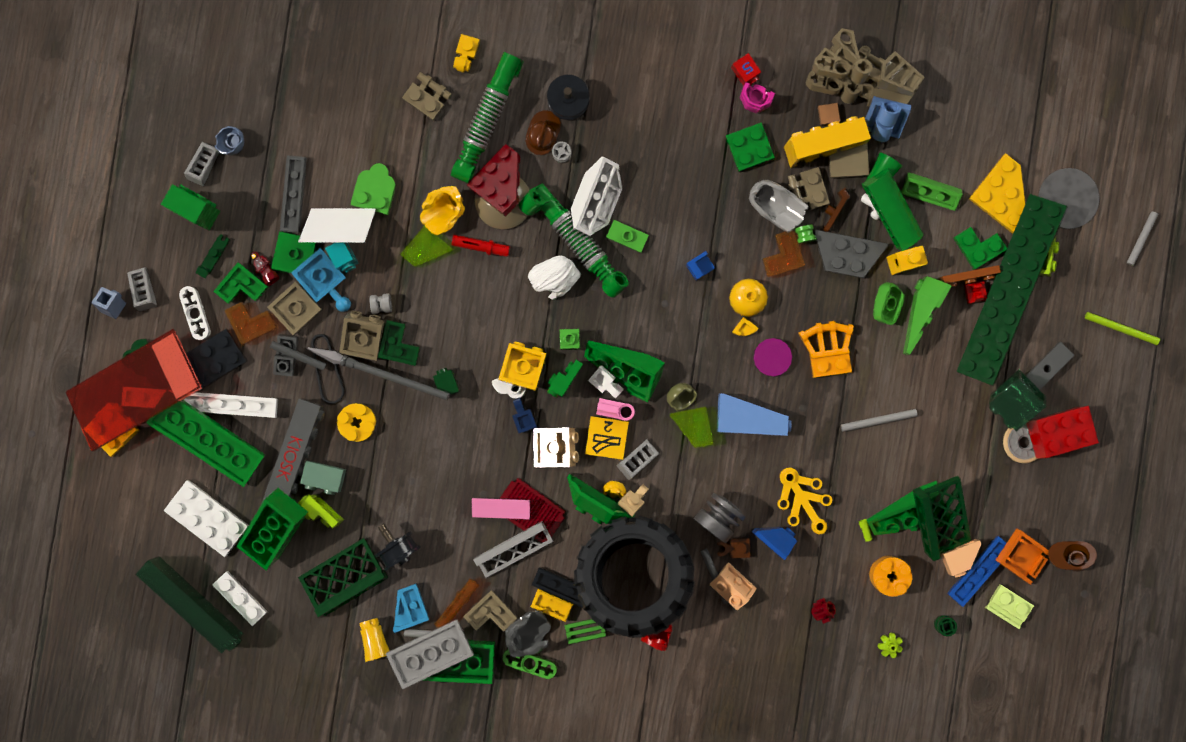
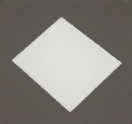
M311 209L299 242H365L376 209Z

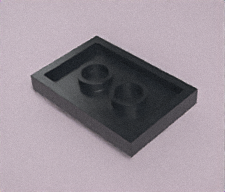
M228 329L221 331L184 354L198 385V388H196L198 392L247 362Z

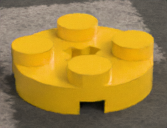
M350 404L344 407L337 417L338 430L349 441L359 442L368 439L373 434L376 426L374 412L363 404ZM355 417L362 420L359 428L352 425V422H354L353 418Z

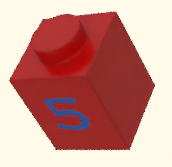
M749 53L734 62L731 67L743 86L745 82L751 86L759 80L758 77L761 71Z

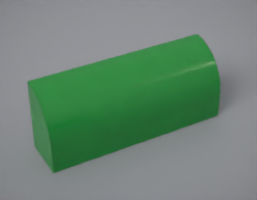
M888 168L862 183L866 194L897 249L904 251L923 237L920 226Z

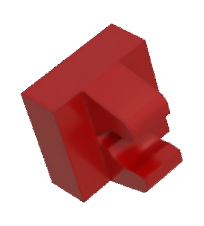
M984 281L964 285L967 304L986 301L987 293Z

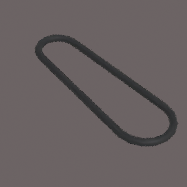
M318 334L312 338V348H314L315 339L323 337L327 341L329 350L333 351L329 338L326 335ZM312 352L313 358L316 359V354ZM334 364L342 394L336 401H328L324 398L319 370L315 367L320 396L328 404L340 402L345 394L337 364Z

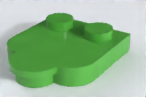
M380 163L374 164L370 170H364L358 175L351 206L362 209H376L375 212L389 214L396 183L392 177L388 176L389 172L385 165Z

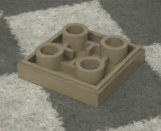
M867 144L841 151L839 148L837 149L838 152L829 155L830 178L869 175Z

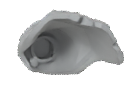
M761 180L754 184L750 190L749 200L751 205L761 216L782 230L791 232L795 229V226H799L803 222V216L806 214L805 210H808V205L785 187L770 180Z

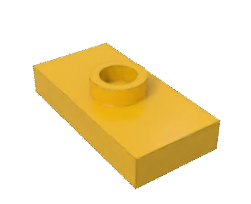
M538 589L530 607L566 622L573 603Z

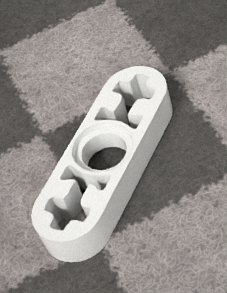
M186 286L181 289L179 297L191 334L195 339L206 340L210 336L211 330L199 293L195 288ZM187 291L194 294L191 296V300L194 303L197 302V305L187 306V304H191L190 300L185 298ZM193 308H198L200 311V316L196 319L190 316V311ZM201 320H203V323H199L200 327L205 329V332H203V336L197 334V331H199L198 324L193 325V322H200Z

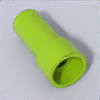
M867 519L858 521L865 542L873 540Z

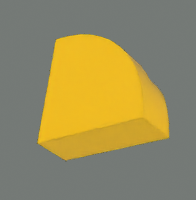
M743 317L732 333L738 336H748L759 328Z

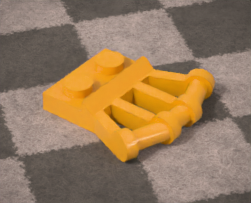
M829 321L827 324L816 323L810 329L802 330L798 333L810 354L813 378L852 372L848 346L854 325H844ZM825 331H830L832 350L825 351L822 334ZM836 331L845 332L841 349H838ZM814 334H817L819 352L814 351L808 340Z

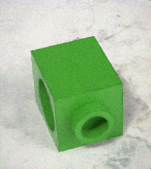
M560 329L561 350L580 349L579 329Z

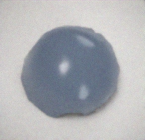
M227 126L222 128L218 135L215 136V149L221 154L232 156L238 154L243 149L244 135L236 127Z

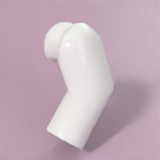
M865 193L861 198V202L870 206L873 210L870 214L871 217L879 220L880 218Z

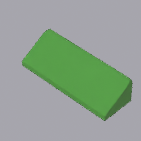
M910 172L906 175L901 191L903 195L956 211L963 195L962 189Z

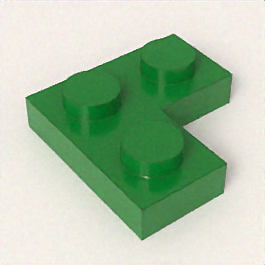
M969 227L953 237L973 270L1007 250L998 233L980 242L973 229Z
M237 262L213 292L228 304L235 299L241 290L257 302L268 289V286L241 263Z

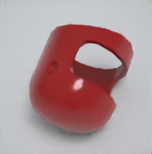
M669 625L670 628L658 634L654 633L641 638V641L657 650L666 651L672 633V625Z

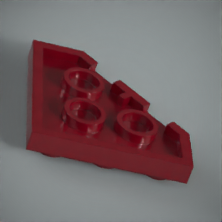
M505 144L467 184L470 190L505 217L519 203V154Z

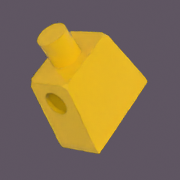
M923 245L886 257L891 275L928 265Z

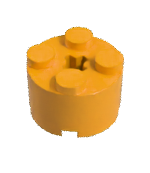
M883 556L872 564L869 578L875 589L884 595L894 597L905 594L912 582V572L908 564L894 556ZM888 574H894L893 578H887Z

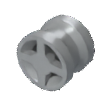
M566 142L556 143L552 149L553 158L560 163L567 162L571 158L569 144Z

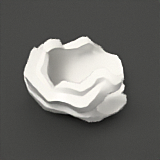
M555 256L535 265L528 273V278L535 291H553L548 297L551 300H555L557 297L565 295L580 278L581 273L570 259L564 256Z

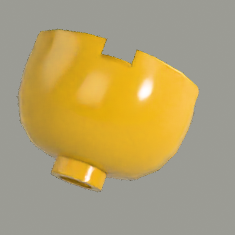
M748 278L739 281L733 286L729 300L731 307L736 313L745 317H751L763 311L767 305L768 295L762 283Z

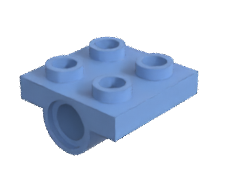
M873 96L865 117L868 131H871L872 137L880 142L888 141L890 136L900 138L911 111V105Z

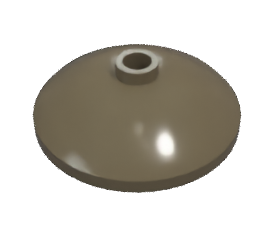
M521 178L518 187L519 201L529 192L527 184ZM477 194L475 195V207L479 217L492 228L499 230L512 229L520 225L528 217V215L520 210L518 204L505 217Z

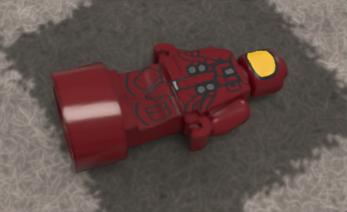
M252 252L251 257L254 260L253 265L256 273L262 274V280L267 286L276 283L280 277L269 266L270 260H267L263 255L260 256L258 252Z

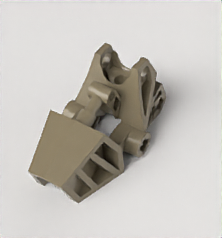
M842 28L833 37L832 43L834 45L830 50L825 47L816 57L812 71L806 79V85L812 91L836 95L842 90L840 98L847 104L854 103L858 96L868 99L867 106L870 107L873 96L908 104L925 77L896 51L886 60L870 53L871 49L868 46H862L858 51L854 31ZM841 35H848L850 37V41H843L841 39ZM873 80L872 84L865 83V81ZM829 82H836L838 88H831Z

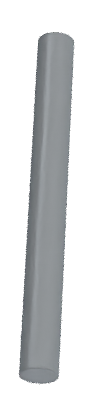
M912 409L841 424V430L845 432L918 416L917 410Z

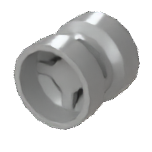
M389 293L382 296L370 295L372 314H378L380 311L385 313L392 312Z

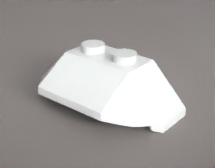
M601 157L584 174L571 207L574 229L591 236L594 232L609 224L622 191L619 164Z

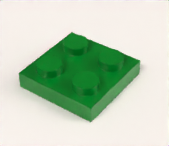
M762 122L725 136L738 172L775 158Z

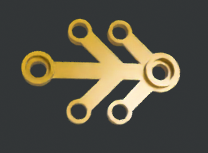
M793 468L783 469L780 473L783 489L777 506L782 510L789 507L788 496L790 489L792 488L795 493L791 514L787 518L788 524L791 526L799 524L798 515L802 505L812 521V531L816 534L825 533L827 523L823 519H819L808 500L829 506L832 503V497L827 494L819 495L803 491L798 483L810 485L811 488L818 490L822 487V481L819 478L811 479L799 476L798 472ZM788 474L793 475V479L791 481H788L786 479V476ZM818 480L819 486L814 487L813 481ZM824 497L829 498V502L827 504L823 503ZM782 500H785L787 503L785 507L780 506ZM796 517V523L792 524L790 518ZM818 523L823 524L822 530H817L816 526Z

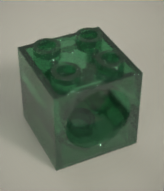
M1019 369L990 394L989 408L995 415L999 414L1004 419L1003 422L1009 429L1013 428L1017 432L1046 407V395Z

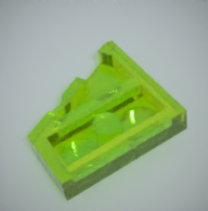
M424 225L400 255L414 267H418L427 261L452 252L453 249L437 235L431 234Z
M706 406L670 413V417L676 422L694 448L714 444Z

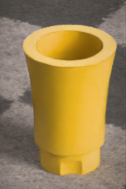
M378 618L361 622L360 632L363 640L365 662L387 656L386 653L390 650L383 635L382 627L379 625Z

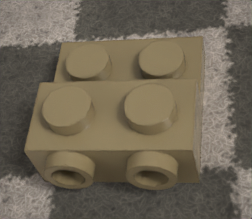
M359 311L347 313L344 317L339 353L377 361L385 320H381V317L378 315L362 316V313Z

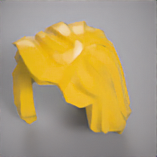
M448 186L428 193L422 204L423 211L420 214V221L431 234L440 235L449 231L459 217L463 215L465 207L462 204L463 199L458 189L454 186Z

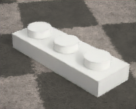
M226 571L213 584L218 592L252 626L267 613L266 609L229 571Z

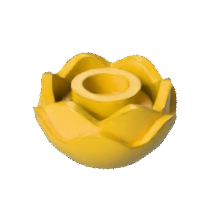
M617 481L607 482L602 489L604 490V495L608 494L611 498L619 497L622 499L626 495L625 486Z

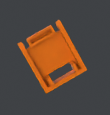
M1016 528L995 561L1031 585L1033 581L1026 576L1030 575L1036 579L1048 561L1041 554L1043 552L1048 555L1049 550Z

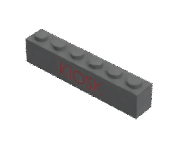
M298 399L263 501L277 488L281 489L291 498L293 494L297 493L299 488L297 481L299 476L303 474L305 458H309L312 447H310V444L317 437L318 429L316 427L318 421L321 422L324 417V406L304 399Z

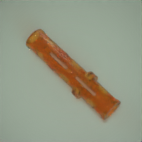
M469 578L461 591H457L454 600L434 625L439 628L450 623L463 605L470 601L469 598L479 587V584Z

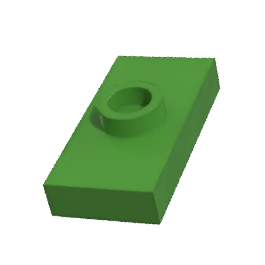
M614 220L606 238L641 253L649 235Z

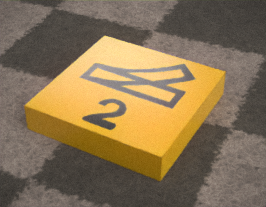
M591 416L585 454L623 460L629 422Z

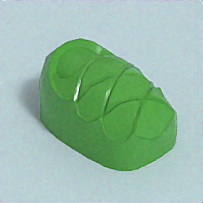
M886 282L879 286L874 302L873 317L880 323L893 325L899 317L905 295L896 284Z

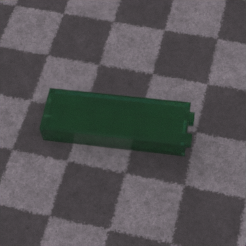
M160 556L149 559L135 574L220 653H224L227 650L230 652L241 643L240 637L244 633Z

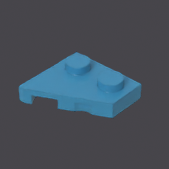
M417 583L399 589L397 592L394 633L429 620Z

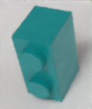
M335 242L325 248L335 268L341 272L345 271L348 273L356 268L355 265L359 263L347 242Z

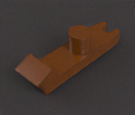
M846 188L837 193L841 199L836 208L828 205L825 213L831 217L823 231H829L846 200L851 197L845 190Z

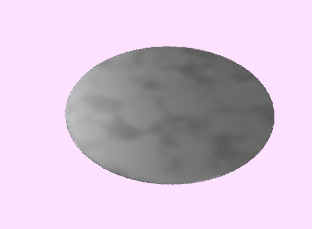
M1064 168L1051 173L1044 180L1039 191V197L1068 207L1061 222V228L1072 229L1085 225L1093 218L1099 206V191L1095 182L1089 175L1078 169Z

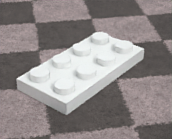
M186 480L164 509V512L224 557L229 554L249 526L190 480Z

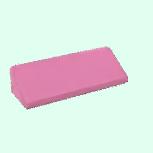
M472 498V517L530 519V500Z

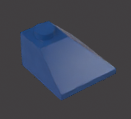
M782 527L753 528L751 531L784 560L797 542L794 538L796 534L788 527L786 529Z

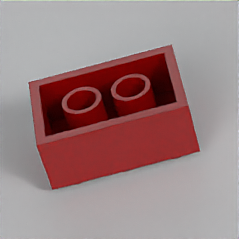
M1089 406L1075 407L1026 421L1036 458H1049L1099 443Z

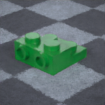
M578 360L574 363L571 361L565 369V372H567L566 376L560 372L557 375L553 374L548 382L550 387L547 392L556 398L559 395L563 397L583 364Z

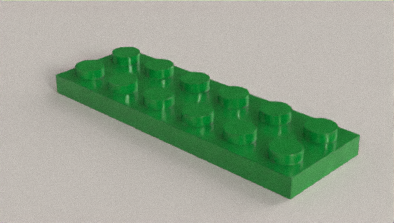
M169 390L146 422L242 487L247 484L265 457L264 453L181 398L176 399L175 394Z

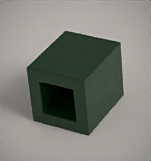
M443 368L436 371L437 375L433 376L437 389L448 392L450 395L461 392L453 370Z

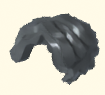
M529 611L507 628L505 640L510 656L534 655L548 647L549 641H543V639L549 632L551 625L542 611Z

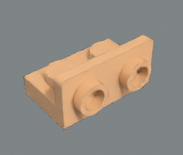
M729 562L710 583V586L736 610L744 606L757 589Z

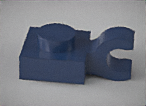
M521 398L513 400L517 414L512 415L518 433L536 428L537 425L531 409H524Z

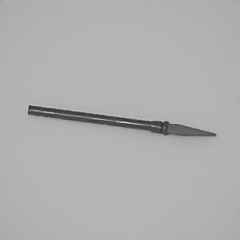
M308 347V350L333 364L355 368L448 400L450 396L448 392L358 362L346 355H341L337 351Z

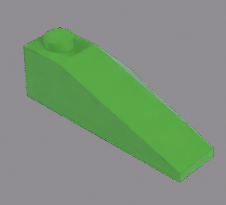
M928 276L917 281L914 287L916 291L913 296L903 354H911L923 334L922 327H926L933 319V314L931 313L941 306L951 288L950 284Z

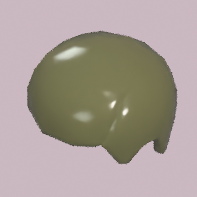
M687 383L676 384L667 393V402L676 411L686 409L697 398L696 391Z

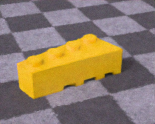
M854 116L846 119L847 122L844 123L836 121L822 129L821 126H818L804 134L803 131L792 134V137L784 146L790 168L796 167L797 163L805 160L806 163L814 161L820 154L827 157L838 152L837 149L839 148L841 151L867 144L871 137L865 118Z

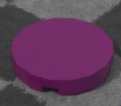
M771 338L762 341L756 347L753 359L756 368L761 373L773 377L787 371L791 365L792 354L785 342L780 339Z

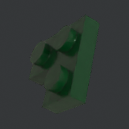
M386 321L378 355L379 358L413 366L417 365L420 347L402 343L406 324Z

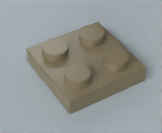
M296 281L267 307L294 336L322 311L319 305Z

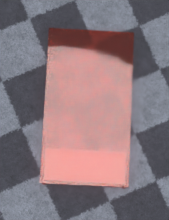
M172 329L67 390L66 395L89 447L94 452L202 389L176 331Z

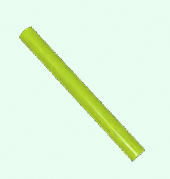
M1087 312L1085 315L1086 320L1155 345H1158L1160 342L1158 337Z

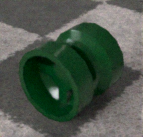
M940 615L934 621V628L938 633L948 637L954 635L957 631V623L947 615Z

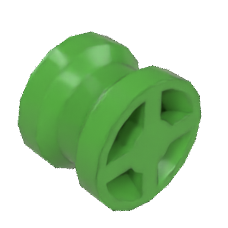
M813 224L794 229L795 233L798 234V244L816 240V236L812 231L814 229Z

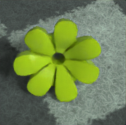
M892 632L889 633V637L886 635L881 636L880 639L883 643L878 644V649L883 650L881 652L882 656L886 657L890 654L891 658H896V652H902L903 650L899 646L903 643L900 637L896 639L895 633Z

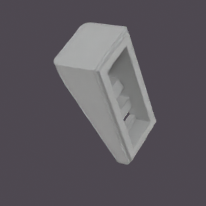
M202 142L184 172L186 179L204 186L219 151L215 147ZM203 151L211 153V156L204 154ZM200 158L207 160V163L201 161ZM197 165L204 167V169L197 168Z
M144 267L127 272L134 308L138 311H144L157 307L147 268ZM143 276V279L137 281L134 279ZM145 284V286L137 288L138 285Z
M646 439L624 458L617 467L630 480L659 453ZM643 447L651 454L650 457L642 450ZM638 452L645 459L644 462L637 455ZM631 458L638 463V467L631 461ZM625 463H627L631 467L633 472L630 471V469L625 465Z

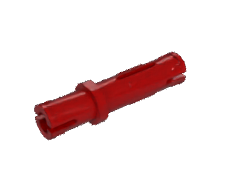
M453 235L452 246L485 252L490 256L491 254L509 256L510 246L494 243L493 240L488 242Z

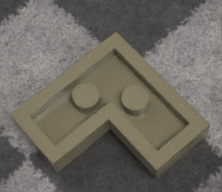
M493 590L489 591L463 616L476 631L491 618L503 632L518 618Z

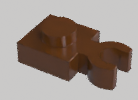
M730 538V544H726L723 541L717 542V545L724 546L723 552H717L718 556H725L727 553H730L731 558H750V538Z

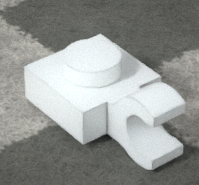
M602 365L588 380L600 392L603 393L607 390L615 398L624 390L620 385L613 382L616 377Z

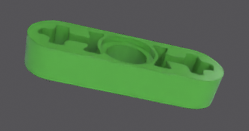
M508 649L503 654V662L509 667L545 679H551L556 674V664L551 660L536 655H526L522 658L521 666L517 665L519 663L518 660L508 661L509 658L506 657V655H510ZM528 658H532L535 661V666L532 669H528L524 665V661ZM539 661H541V666L547 667V665H551V669L554 671L545 674L544 669L540 668L539 672L536 669L538 668Z

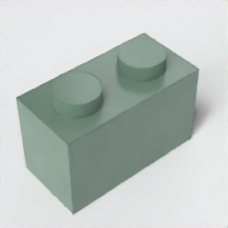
M309 460L305 462L300 484H304L306 489L316 491L317 488L324 489L323 493L335 495V492H341L346 469Z

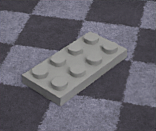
M458 619L387 652L386 655L402 689L473 656L474 653Z

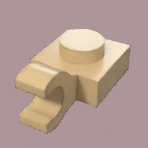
M643 484L636 493L630 490L618 502V505L633 516L645 503L642 498L649 489Z

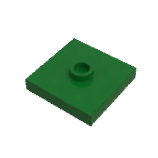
M279 231L271 269L291 273L315 253L317 242H299L301 236Z

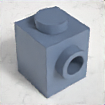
M101 287L91 302L101 313L117 319L126 305L119 292L115 290L110 291L104 287Z

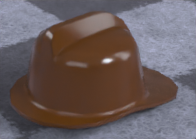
M543 110L536 113L530 122L525 141L528 149L536 155L548 154L553 149L560 132V120L551 111Z
M1063 541L1057 542L1050 547L1048 557L1050 562L1059 569L1080 572L1095 563L1097 553L1095 548L1087 542Z

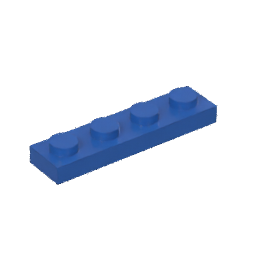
M996 536L974 561L971 569L967 570L966 574L961 576L947 594L960 606L964 607L1000 565L995 560L1006 545V542L999 536Z

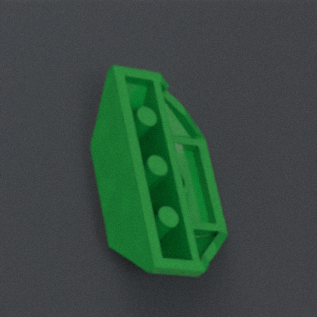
M569 473L567 478L573 503L576 505L575 509L585 515L588 512L593 515L592 520L599 524L603 522L609 524L614 519L625 516L633 518L635 514L633 516L628 514L613 499Z

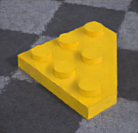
M1005 153L970 196L969 200L1012 234L1024 209L1025 197L1021 165Z

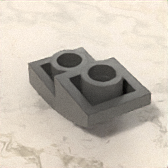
M279 334L277 336V343L297 351L298 336ZM276 351L273 374L292 377L296 359Z

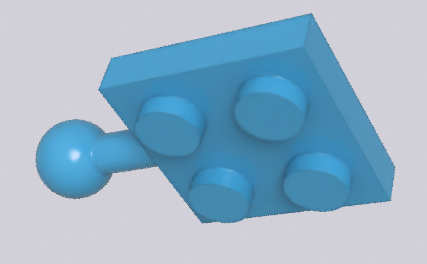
M321 248L291 272L315 302H318L329 293L336 301V308L340 312H346L350 309V300L346 297H341L334 288L346 277L335 268L333 262Z

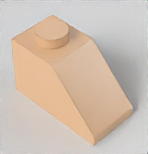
M971 540L966 544L940 554L949 575L960 577L965 575L967 570L971 569L981 546L980 540Z

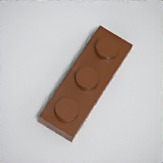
M997 265L942 276L938 279L954 287L958 286L957 282L965 281V284L977 282L976 278L983 277L984 280L993 279L995 274L1001 273L1000 266Z

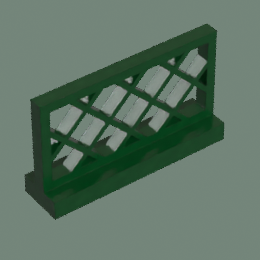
M959 476L924 490L920 487L913 489L924 552L933 561L941 559L940 554L971 541ZM955 484L956 487L952 494L948 493L949 487ZM937 491L940 492L935 501L930 499V494ZM944 495L949 496L945 505L940 504ZM954 499L958 500L955 509L949 508ZM938 506L941 507L942 510L936 517L933 515V513ZM947 511L952 512L947 521L943 520ZM956 516H961V520L959 521V523L957 525L953 524V521L955 520ZM939 523H944L945 525L941 532L936 531ZM950 526L954 527L955 529L951 536L945 535ZM960 530L963 531L964 537L958 540L955 539ZM943 538L948 539L944 546L939 547Z
M363 538L299 576L298 579L312 602L317 617L323 618L388 579V576L380 566L367 540ZM362 544L366 549L364 558L355 556L357 547ZM344 555L350 556L348 568L338 566L340 557ZM354 558L363 560L361 571L351 569ZM367 561L373 562L377 568L371 574L364 572ZM327 565L334 566L331 578L322 576L323 569ZM337 568L347 570L344 581L334 579ZM350 571L360 573L358 581L354 584L347 582ZM310 575L318 576L315 588L308 586L305 578ZM321 578L330 580L328 591L318 589ZM334 581L343 583L341 592H331ZM317 591L327 593L325 601L318 605L315 599Z

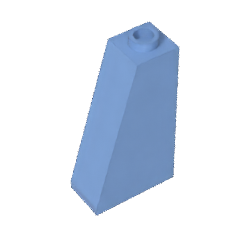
M720 393L718 395L717 432L788 436V432H791L792 423L791 420H788L789 416Z

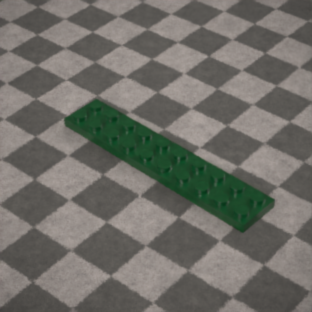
M1029 194L1001 262V273L996 274L956 371L957 373L994 386L1068 208L1066 205Z

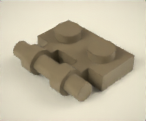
M420 72L417 79L422 84L418 86L412 83L402 99L434 121L445 106L439 100L442 96L449 100L452 94L447 91L445 86L434 82L431 76H426ZM428 87H430V88L433 89L436 93H435L434 96H432V95H430L429 93H427L425 90H426Z
M819 167L801 172V181L796 180L795 174L788 176L789 190H792V193L803 202L809 203L811 210L830 204ZM800 187H804L807 197L802 198L799 190Z

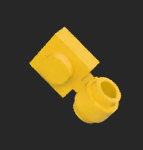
M461 34L456 49V54L461 56H456L453 68L463 73L465 71L469 72L471 61L468 58L475 59L480 43L479 39Z

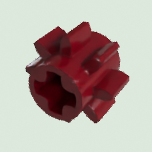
M822 598L813 603L812 615L815 620H822L824 624L834 618L836 608L831 601L826 602L825 598Z

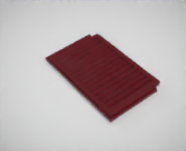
M519 478L516 479V482L511 481L499 498L530 500V519L506 518L523 531L543 521L552 537L565 519L562 516L566 512L564 509ZM543 531L534 537L540 543L548 540Z

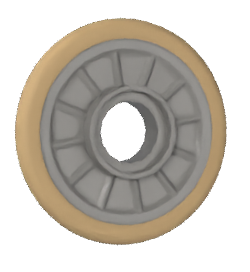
M1026 421L1011 425L1003 438L1006 454L1012 460L1019 463H1030L1038 459L1034 453ZM1022 437H1026L1029 440V445L1026 448L1021 447L1019 444Z

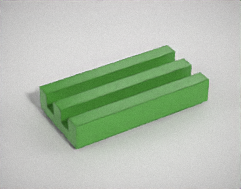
M592 619L564 625L568 644L605 637V629L600 625L570 631L569 629L596 623ZM601 629L600 633L571 638L572 635L582 634Z

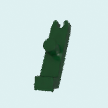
M222 234L217 237L204 261L198 266L196 274L205 279L210 275L227 247L229 238L222 241Z

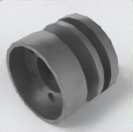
M713 493L711 497L717 501L716 505L707 501V505L712 510L708 512L701 509L694 519L724 543H727L734 534L728 526L730 524L736 527L740 526L733 519L737 516L744 521L746 517L728 499Z

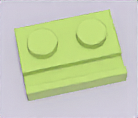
M999 584L985 608L1020 629L1021 624L1026 620L1034 605Z

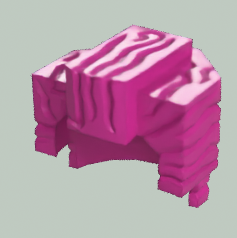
M745 82L740 99L746 110L757 114L770 107L775 93L771 91L770 93L765 92L766 88L755 84L751 87L749 83Z

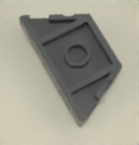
M819 230L814 231L826 272L864 278L888 246L887 243Z

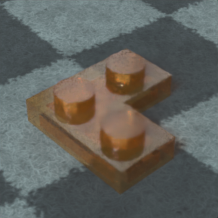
M794 230L776 234L775 239L780 253L762 259L767 277L805 266Z
M243 302L224 310L241 345L277 328L269 311L251 318Z

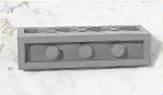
M541 521L476 556L473 560L476 566H480L487 578L552 543L553 539L544 522ZM543 531L548 540L543 543L535 542V535ZM523 541L529 542L528 551L522 552L517 550L519 543ZM506 550L513 552L512 559L509 561L500 559L501 554ZM490 559L497 561L495 568L489 572L483 564Z

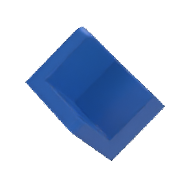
M706 251L686 263V267L696 281L715 268L708 258Z

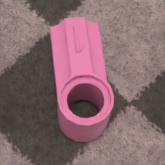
M600 398L596 414L629 421L634 417L635 409L630 404ZM623 407L631 409L632 414L630 417L625 418L621 415Z

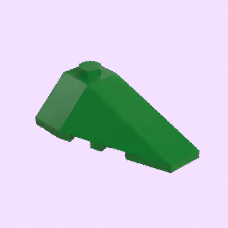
M594 341L587 342L584 357L599 368L602 365L615 376L614 381L622 383L627 388L626 391L647 403L662 376L665 362L645 353Z
M934 481L920 486V488L924 490L938 483ZM913 491L867 519L874 535L898 533L900 530L906 529L917 531V528H920ZM937 491L930 494V499L935 501L940 492ZM943 497L940 504L945 505L946 500ZM937 506L933 515L937 517L942 508ZM950 511L946 512L943 520L947 521L951 516ZM940 522L937 528L942 527L945 524Z

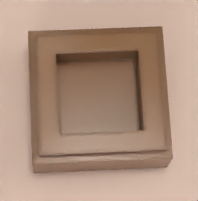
M838 103L818 106L821 126L836 121L840 123Z

